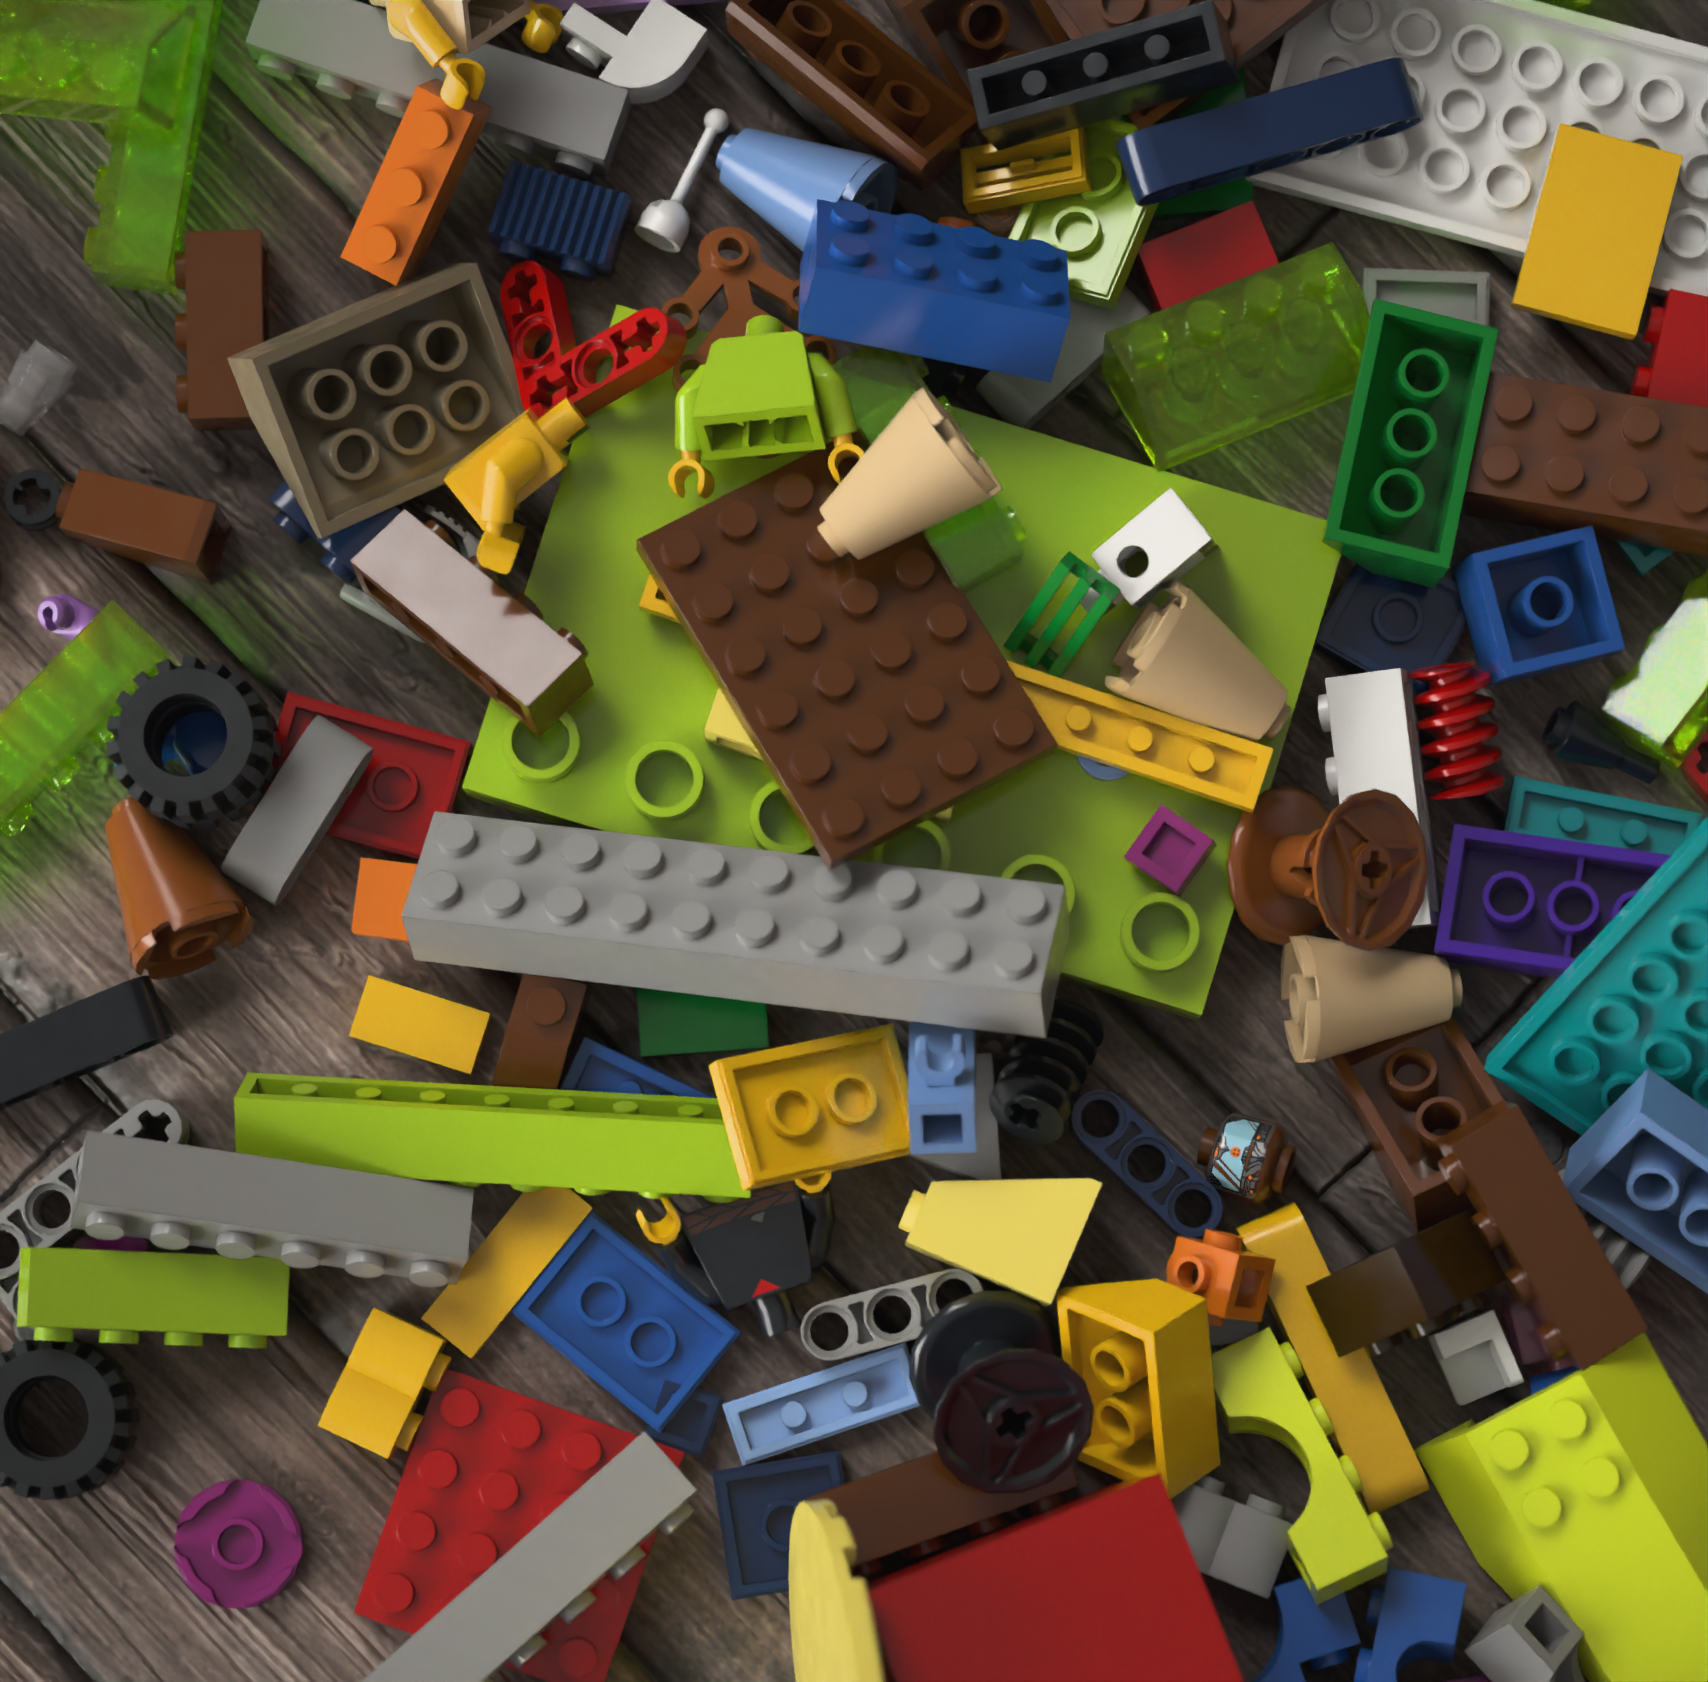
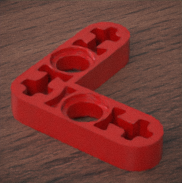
M525 260L517 263L508 271L500 288V301L522 406L524 410L530 408L538 418L542 417L566 397L586 418L668 371L678 363L684 353L687 335L683 324L661 310L651 307L637 311L577 346L561 278L535 261ZM551 330L552 342L549 349L542 357L535 359L534 348L540 336ZM612 354L613 367L610 374L602 382L596 384L595 371L598 364L606 356Z

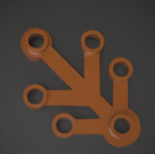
M720 227L709 232L701 241L698 250V264L701 273L682 297L672 298L662 307L661 311L669 316L675 313H683L690 318L691 321L683 325L688 340L697 332L699 315L722 288L727 305V311L695 353L683 355L678 363L674 365L672 384L677 393L686 382L681 377V374L686 370H696L700 365L706 364L713 342L719 338L745 336L746 324L751 318L759 315L771 316L753 304L750 286L785 305L788 316L794 321L799 322V305L795 303L794 298L799 295L800 279L792 281L762 262L761 249L757 240L743 229ZM722 250H734L740 253L741 256L735 260H727L719 252ZM782 323L784 326V332L795 331L789 326ZM818 335L807 338L803 336L807 352L820 351L824 353L830 364L835 368L837 349L833 341ZM782 453L759 455L755 457L769 459L777 457Z

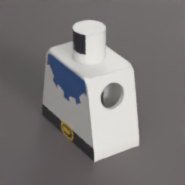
M1172 488L1161 495L1091 555L1101 567L1097 572L1121 589L1105 615L1124 599L1137 610L1160 594L1163 591L1162 587L1167 582L1175 578L1179 579L1219 547ZM1136 552L1147 553L1149 558L1147 570L1136 578L1129 577L1125 570L1126 560ZM1090 588L1080 604L1089 612L1100 594Z

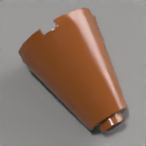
M133 797L126 798L114 806L112 816L105 824V832L129 956L135 972L141 976L143 970L146 969L150 978L157 980L180 976L215 961L216 958L211 949L227 939L233 949L242 943L253 930V915L247 904L186 829L177 827L170 820L164 822L157 818Z

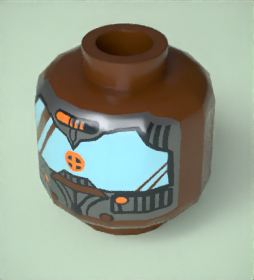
M1232 1113L1223 1119L1218 1130L1207 1127L1200 1143L1197 1164L1207 1167V1181L1216 1189L1218 1194L1261 1205L1269 1201L1274 1193L1283 1195L1286 1191L1295 1164L1297 1147L1288 1144L1287 1131L1283 1126L1242 1113Z

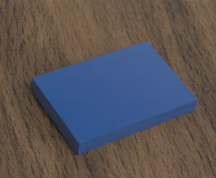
M593 1211L588 1214L510 1311L659 1433L665 1430L689 1400L692 1393L699 1388L742 1334L736 1327L675 1280L667 1271ZM665 1380L681 1385L676 1393L671 1392L668 1403L657 1415L654 1410Z

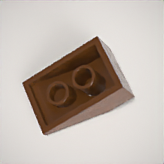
M884 0L913 49L928 70L973 107L975 106L967 70L1069 41L1046 0ZM978 125L974 133L983 145L991 143L980 131Z
M1451 1015L1449 1021L1328 1058L1389 1185L1417 1232L1419 1233L1473 1207L1466 1192L1464 1191L1460 1195L1456 1194L1443 1176L1438 1166V1161L1445 1156L1436 1140L1497 1102L1505 1100L1489 1074L1484 1070L1483 1064L1454 1017Z

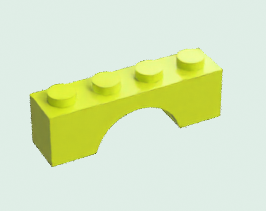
M1270 1327L1211 1354L1215 1406L1228 1433H1254L1275 1439L1296 1455L1308 1475L1311 1488L1310 1497L1302 1515L1287 1531V1549L1315 1604H1321L1387 1572L1388 1555L1386 1550L1393 1548L1391 1537L1377 1512L1367 1515L1356 1495L1357 1492L1363 1490L1361 1479L1349 1456L1345 1454L1337 1458L1326 1437L1334 1433L1331 1421L1320 1400L1316 1397L1308 1401L1297 1379L1304 1376V1371L1289 1341L1278 1344Z

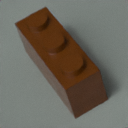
M261 229L185 232V251H175L174 255L176 288L186 289V313H176L175 318L177 350L187 351V375H178L176 381L178 412L188 413V420L195 431L256 429L249 416L227 357L270 340L268 243Z

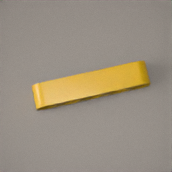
M1291 1202L1235 1228L1236 1235L1243 1237L1242 1249L1276 1259L1266 1301L1285 1342L1289 1341L1304 1371L1302 1378L1312 1399L1317 1397L1320 1400L1331 1421L1334 1433L1330 1434V1437L1339 1457L1347 1454L1357 1470L1363 1485V1490L1357 1492V1495L1368 1515L1373 1512L1379 1514L1428 1491L1429 1485L1423 1469L1364 1347L1339 1358L1306 1289L1307 1285L1330 1275V1272L1296 1203Z

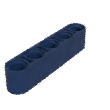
M1397 57L1150 126L1120 139L1116 143V148L1136 205L1147 206L1388 137L1419 124L1424 116L1404 60Z

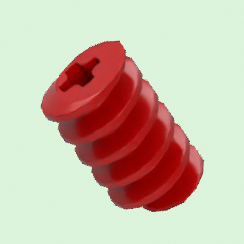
M1476 662L1449 663L1409 672V679L1426 682L1429 685L1428 690L1412 698L1414 705L1432 708V715L1415 723L1417 730L1435 733L1436 740L1419 748L1420 755L1439 759V765L1424 772L1423 779L1441 783L1443 790L1430 796L1428 799H1454L1482 795L1503 786L1506 782L1505 775L1502 772L1486 769V767L1502 758V751L1499 747L1482 743L1494 737L1499 732L1496 722L1478 718L1494 709L1495 700L1490 696L1475 693L1492 682L1489 672L1472 668L1473 665L1477 664Z

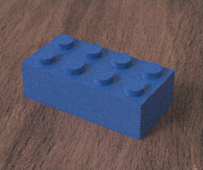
M817 199L800 263L799 332L1051 383L1070 321L1067 250L1057 249L1045 241L1036 239L1018 241L994 236L987 230L979 227L967 226L960 229L931 223L926 218L916 214L893 215L873 211L853 201L830 202Z

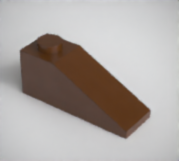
M523 973L505 1031L491 1086L560 1090L591 993L588 985L565 978Z

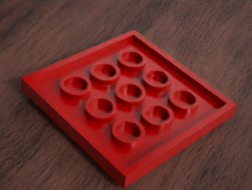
M447 1369L436 1393L432 1392L424 1419L419 1427L353 1613L416 1634L634 1441L638 1435ZM655 1442L680 1470L685 1452ZM658 1530L639 1546L646 1553V1556L618 1581L608 1573L590 1589L597 1598L590 1607L568 1625L561 1617L556 1619L540 1634L547 1644L519 1669L511 1661L505 1667L547 1682H605Z

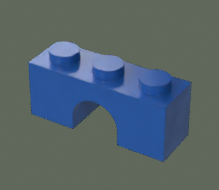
M1389 1567L1385 1588L1374 1585L1372 1588L1366 1624L1377 1626L1373 1650L1360 1648L1354 1682H1397V1677L1401 1670L1409 1663L1419 1659H1435L1453 1663L1465 1604L1467 1583Z

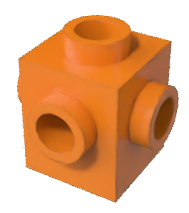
M1205 1228L1203 1239L1177 1236L1174 1251L1169 1257L1166 1266V1282L1206 1298L1209 1325L1222 1327L1224 1318L1261 1322L1276 1259L1241 1249L1243 1237Z

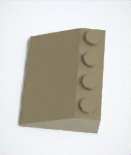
M477 263L445 264L227 357L249 416L317 538L327 537L446 484L444 478L450 468L525 411L522 406L513 358Z

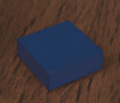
M665 1380L654 1410L657 1415L668 1403L671 1392L676 1393L681 1385ZM697 1388L664 1431L659 1433L648 1423L644 1431L657 1443L703 1459L725 1397Z

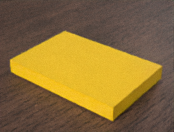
M1560 123L1556 132L1510 308L1634 340L1637 335L1683 156Z
M893 1023L720 1059L709 1065L743 1191L911 1154L908 1077Z

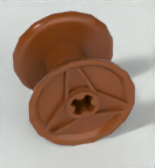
M1285 785L1263 791L1257 798L1253 812L1243 811L1232 833L1227 860L1230 897L1240 920L1258 939L1277 945H1285L1291 942L1290 936L1310 935L1325 922L1326 926L1344 944L1370 952L1391 946L1411 927L1423 903L1428 863L1425 838L1415 814L1397 795L1376 788L1351 794L1329 813L1310 792Z

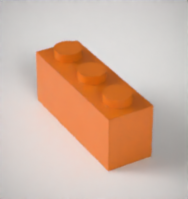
M437 78L416 87L340 256L395 286L417 275L492 110V106L480 100L474 101L469 95L463 108L454 109L442 100L440 95L444 82Z

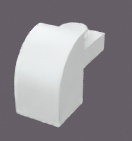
M651 0L627 36L576 3H573L560 22L563 40L568 42V45L565 47L566 51L580 63L591 69L596 70L600 64L605 66V69L599 76V80L628 89L631 104L649 103L671 94L683 84L709 47L707 29L663 0Z

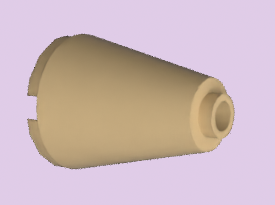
M922 387L909 398L819 508L825 521L817 526V528L840 558L850 551L854 557L861 560L992 499L1003 490V487L984 458L979 459L969 443L970 439L935 396L930 391L927 392L925 387Z
M1177 578L1167 582L1162 589L1171 594V596L1161 607L1150 601L1139 614L1112 660L1113 664L1121 668L1118 677L1106 675L1104 682L1106 687L1117 695L1252 742H1257L1262 736L1269 740L1272 739L1283 727L1291 711V707L1285 704L1288 690L1188 585Z
M1309 935L1290 936L1291 942L1283 945L1281 999H1289L1292 1020H1285L1284 1025L1290 1052L1297 1063H1314L1449 1021L1453 1007H1460L1462 1004L1463 991L1459 970L1450 969L1446 958L1442 956L1385 947L1369 952L1348 946L1341 940Z

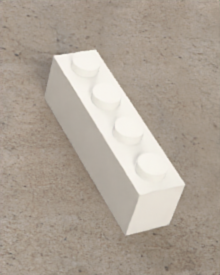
M1396 668L1325 678L1326 694L1318 696V713L1323 732H1331L1334 757L1326 758L1325 762L1329 792L1332 796L1339 795V802L1341 804L1351 794L1376 788L1397 795L1415 814L1425 838L1428 875L1423 903L1409 929L1436 926L1439 923L1441 910L1426 786L1423 779V761L1419 751L1421 747L1419 730L1416 729L1415 724L1418 722L1416 705L1412 702V698L1415 697L1413 680L1409 679V672L1411 671Z

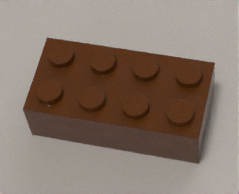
M1490 372L1464 494L1465 515L1562 532L1593 525L1595 537L1708 556V408Z

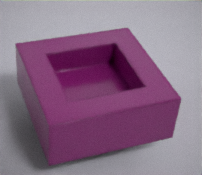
M1161 804L1124 858L1137 869L1180 897L1217 844L1212 838Z

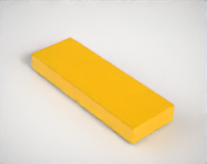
M546 1187L540 1191L523 1192L466 1262L457 1284H448L421 1319L470 1359H473L509 1315L511 1309L594 1208L569 1188Z

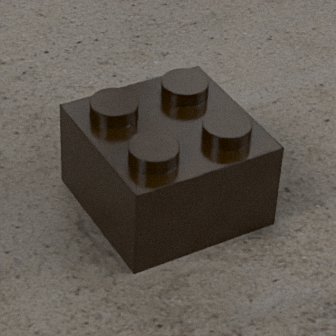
M1473 1208L1383 1248L1306 1286L1339 1358L1363 1347L1368 1358H1372L1404 1343L1400 1334L1402 1330L1405 1331L1408 1338L1413 1337V1339H1416L1448 1324L1449 1321L1444 1311L1448 1310L1452 1319H1455L1488 1303L1483 1291L1505 1281V1278L1493 1250H1489L1483 1243L1470 1218L1475 1215Z

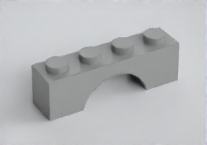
M1541 1585L1495 1611L1464 1650L1492 1682H1585L1578 1664V1647L1584 1632Z

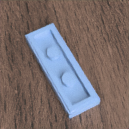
M906 1342L722 1404L742 1466L921 1406L917 1401L909 1379L911 1357Z

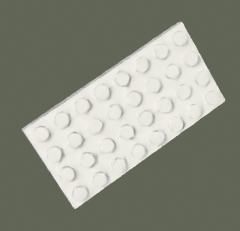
M1328 0L1285 33L1269 93L1378 61L1400 57L1403 58L1424 118L1419 124L1388 137L1246 177L1245 180L1252 181L1253 185L1523 258L1556 132L1560 123L1683 156L1648 293L1665 297L1670 289L1708 297V47L1535 0Z

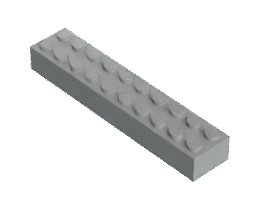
M434 811L401 915L414 960L1043 1038H1046L1070 934L1065 885L855 860H849L829 871L821 856Z

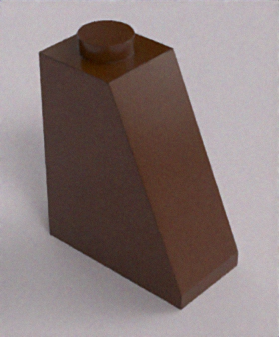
M83 468L79 469L75 483L69 481L65 483L60 493L55 513L56 518L62 519L59 528L69 539L209 585L213 584L232 529L231 523L216 503Z

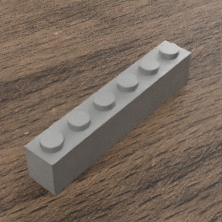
M260 0L245 42L252 60L258 61L256 67L266 74L284 80H292L294 73L317 80L316 87L319 90L342 99H351L353 93L377 100L375 106L378 109L399 118H403L418 85L436 78L444 82L447 75L440 66L433 68L414 43L395 39L388 29L386 10L355 0ZM484 43L468 55L455 53L458 59L467 58L474 60L482 65L485 70V83L478 100L492 106V110L481 134L496 139L494 145L497 148L524 158H529L532 151L555 158L554 165L581 177H589L591 171L604 175L608 174L631 108L628 89Z
M87 1130L79 1158L70 1228L85 1230L88 1235L103 1240H115L123 1236L149 1239L154 1245L165 1249H183L190 1245L216 1249L218 1254L232 1259H246L253 1255L278 1258L285 1265L294 1268L305 1269L313 1268L317 1265L345 1268L349 1274L362 1278H374L387 1274L407 1277L412 1283L423 1287H440L447 1283L456 1285L468 1260L474 1189Z
M644 1431L361 1682H493L490 1678L509 1661L519 1669L547 1644L546 1640L540 1635L559 1617L567 1625L574 1621L597 1600L590 1591L592 1587L608 1573L616 1581L621 1579L646 1556V1553L639 1547L658 1529L666 1537L669 1536L695 1512V1509L688 1502L697 1495V1490Z

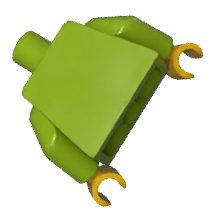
M759 315L751 318L746 324L745 336L719 338L711 344L706 364L700 365L680 388L675 398V450H681V460L670 469L668 481L674 493L684 498L685 479L691 473L698 472L697 489L699 496L704 499L711 496L715 487V481L711 471L700 464L701 450L705 461L826 449V438L830 437L833 439L835 448L831 451L828 458V467L834 481L840 484L841 478L838 473L840 461L846 457H855L859 460L864 455V451L853 443L851 433L857 431L848 387L844 378L822 354L807 352L803 334L797 331L784 332L782 322L773 316Z

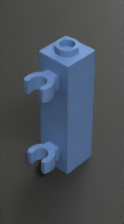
M909 1021L908 1113L911 1154L977 1153L976 1029Z

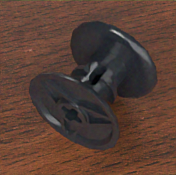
M980 1291L950 1302L926 1322L911 1349L909 1379L918 1403L935 1418L933 1440L941 1462L960 1482L988 1493H1022L1052 1482L1076 1462L1091 1436L1094 1406L1086 1382L1062 1358L1058 1321L1038 1301L1012 1291Z

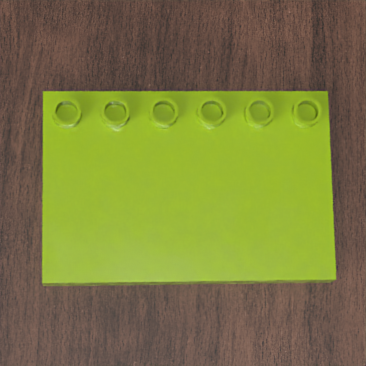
M617 304L610 327L636 313L638 310ZM697 329L695 335L687 340L683 355L694 354L710 332ZM612 354L606 356L598 364L595 371L596 384L602 382L610 374L613 367ZM672 367L585 418L590 429L572 442L568 455L569 460L564 467L524 595L543 614L544 619L542 621L555 632L562 627L569 630L585 646L589 654L585 658V662L594 685L540 737L491 697L462 788L468 797L565 827L820 856L764 761L705 741L704 729L719 686L680 623L640 610L639 603L650 572L636 550L637 539L814 450L782 453L777 457L769 459L749 456L705 461L701 450L700 464L711 471L714 477L715 487L713 493L707 499L699 496L697 489L699 476L698 472H693L685 479L684 498L674 493L668 481L670 469L681 460V450H675V398L677 392L672 384ZM686 370L681 374V377L687 381L695 370ZM838 372L844 378L848 387L857 429L861 427L870 443L873 444L913 394ZM941 403L970 439L969 443L979 459L983 457L992 469L1003 490L992 499L925 529L1007 661L1033 669L1024 662L1028 655L1020 648L1012 653L1003 645L1058 563L1069 551L1095 571H1099L1101 567L1091 555L1170 488L1182 499L1219 547L1181 576L1179 580L1188 585L1288 690L1285 704L1291 707V711L1285 724L1272 739L1269 740L1262 736L1255 742L1274 749L1259 795L1263 791L1269 790L1341 557V553L1322 542L1326 520ZM832 437L826 438V444L833 441ZM1136 552L1126 560L1125 570L1129 577L1136 578L1147 570L1149 566L1147 553ZM1072 573L1069 574L1030 634L1037 639L1040 638L1078 582V577ZM1163 590L1151 601L1161 607L1171 594ZM1124 599L1103 616L1060 678L1158 710L1117 695L1108 689L1104 683L1106 675L1119 676L1121 668L1112 663L1113 657L1127 632L1147 604L1137 610ZM1081 604L1078 605L1050 646V649L1058 655L1088 613ZM1040 663L1034 668V670L1044 673L1048 672V669ZM1056 748L1054 754L956 804L950 822L931 817L851 860L1065 885L1070 934L1059 979L1197 1021L1202 1016L1235 907L1230 897L1227 860L1232 833L1244 810L1132 773H1128L1117 780H1099L1090 776L1082 769L1075 754ZM1097 762L1098 764H1100V765H1102V766H1108V765H1105V764H1102V763ZM1161 804L1212 838L1217 844L1180 897L1137 869L1124 858Z

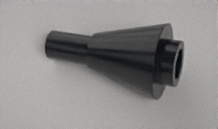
M1577 700L1573 701L1566 709L1560 706L1557 707L1550 716L1543 732V741L1549 743L1547 754L1552 759L1610 770L1616 768L1647 784H1650L1655 779L1660 768V761L1627 746L1626 742Z

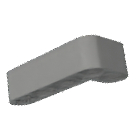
M155 1099L145 1100L135 1105L102 1132L143 1139L151 1131L146 1123L151 1116L163 1121L170 1118L171 1123L165 1128V1132L169 1137L167 1142L187 1145L190 1138V1124L185 1114L176 1106ZM82 1148L0 1212V1235L9 1232L16 1237L19 1243L17 1260L11 1266L0 1269V1299L16 1320L20 1248H61L83 1231L70 1228ZM62 1192L70 1202L71 1213L69 1219L58 1228H49L41 1218L40 1209L42 1203L49 1195Z

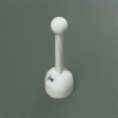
M714 108L706 113L704 117L706 129L671 199H660L651 202L643 211L635 227L637 235L659 249L677 253L681 250L688 236L690 219L682 203L716 135L725 131L729 125V117L722 109Z

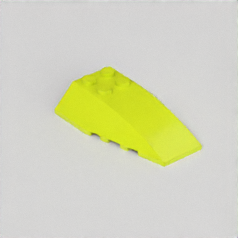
M1645 1332L1588 1368L1574 1372L1478 1424H1475L1473 1419H1470L1415 1449L1418 1458L1478 1564L1513 1601L1541 1585L1584 1632L1578 1647V1664L1581 1673L1589 1682H1708V1442Z

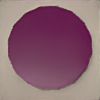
M249 1479L220 1481L197 1493L181 1512L174 1536L175 1564L185 1584L205 1602L229 1609L257 1607L280 1595L296 1576L304 1553L302 1524L292 1504L273 1487Z

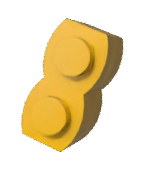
M373 1307L351 1352L346 1367L329 1398L318 1426L387 1459L393 1457L397 1448L408 1452L424 1419V1416L415 1412L425 1388L436 1393L451 1363L452 1357L442 1353L448 1340L379 1307Z

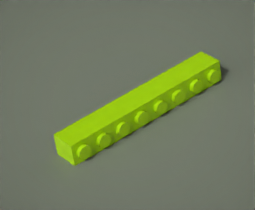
M247 1072L234 1097L236 1153L414 1180L446 1181L449 1185L467 1188L477 1187L483 1183L510 1184L513 1189L523 1192L540 1191L546 1187L574 1188L580 1194L591 1196L603 1195L611 1190L634 1191L649 1199L669 1198L675 1194L702 1195L706 1200L716 1203H728L739 1198H750L752 1190H742L718 1098Z

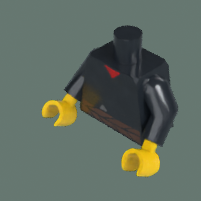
M831 1172L765 1186L752 1191L750 1198H739L728 1203H716L681 1216L678 1215L668 1197H661L660 1199L667 1210L665 1217L661 1221L656 1223L646 1221L640 1209L637 1211L636 1217L644 1235L654 1242L666 1267L675 1280L705 1304L716 1305L723 1303L728 1311L752 1303L764 1339L801 1326L789 1290L813 1282L812 1272L820 1269L827 1261L836 1223L829 1183Z

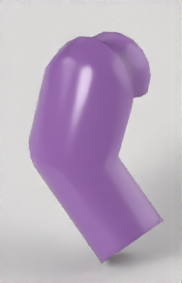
M69 594L50 596L40 603L37 611L39 623L45 629L78 644L84 675L115 670L106 620L100 610Z

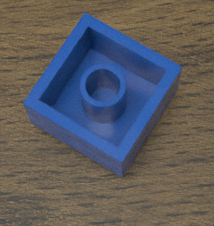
M1593 525L1473 553L1452 567L1479 669L1491 674L1492 682L1484 687L1485 689L1603 661L1626 649Z

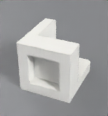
M1494 1310L1482 1312L1427 1336L1457 1405H1466L1506 1387H1514L1524 1382Z

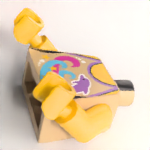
M369 0L375 7L386 8L388 29L395 39L414 43L433 68L440 66L447 74L440 95L442 100L454 109L463 108L468 95L474 101H477L485 83V70L482 65L471 59H458L455 53L470 54L523 17L528 21L521 33L522 41L530 49L539 53H546L551 44L557 42L562 32L560 22L564 18L563 13L557 7L546 3L536 4L532 0Z

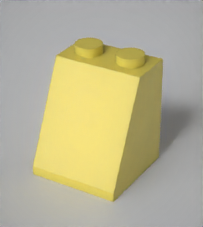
M1091 1178L932 1181L927 1194L916 1190L913 1191L898 1228L909 1232L905 1243L906 1247L954 1268L970 1272L977 1278L1038 1301L1042 1306L1047 1307L1053 1301L1102 1183Z

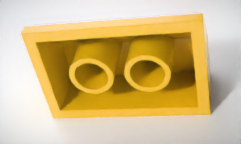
M1159 1279L1070 1286L1056 1292L1062 1358L1086 1382L1094 1406L1091 1436L1077 1460L1124 1481L1160 1473L1170 1499L1220 1466L1206 1298Z

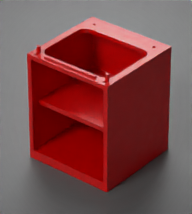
M1160 1473L1109 1484L1067 1501L1063 1505L1035 1514L866 1583L877 1635L884 1682H1244Z

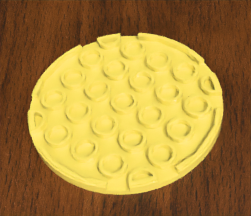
M829 1499L800 1502L793 1515L789 1544V1609L796 1682H884L877 1635L866 1583L861 1578L851 1579L848 1567L855 1566L856 1547L847 1523L841 1516L833 1517L837 1516V1506Z

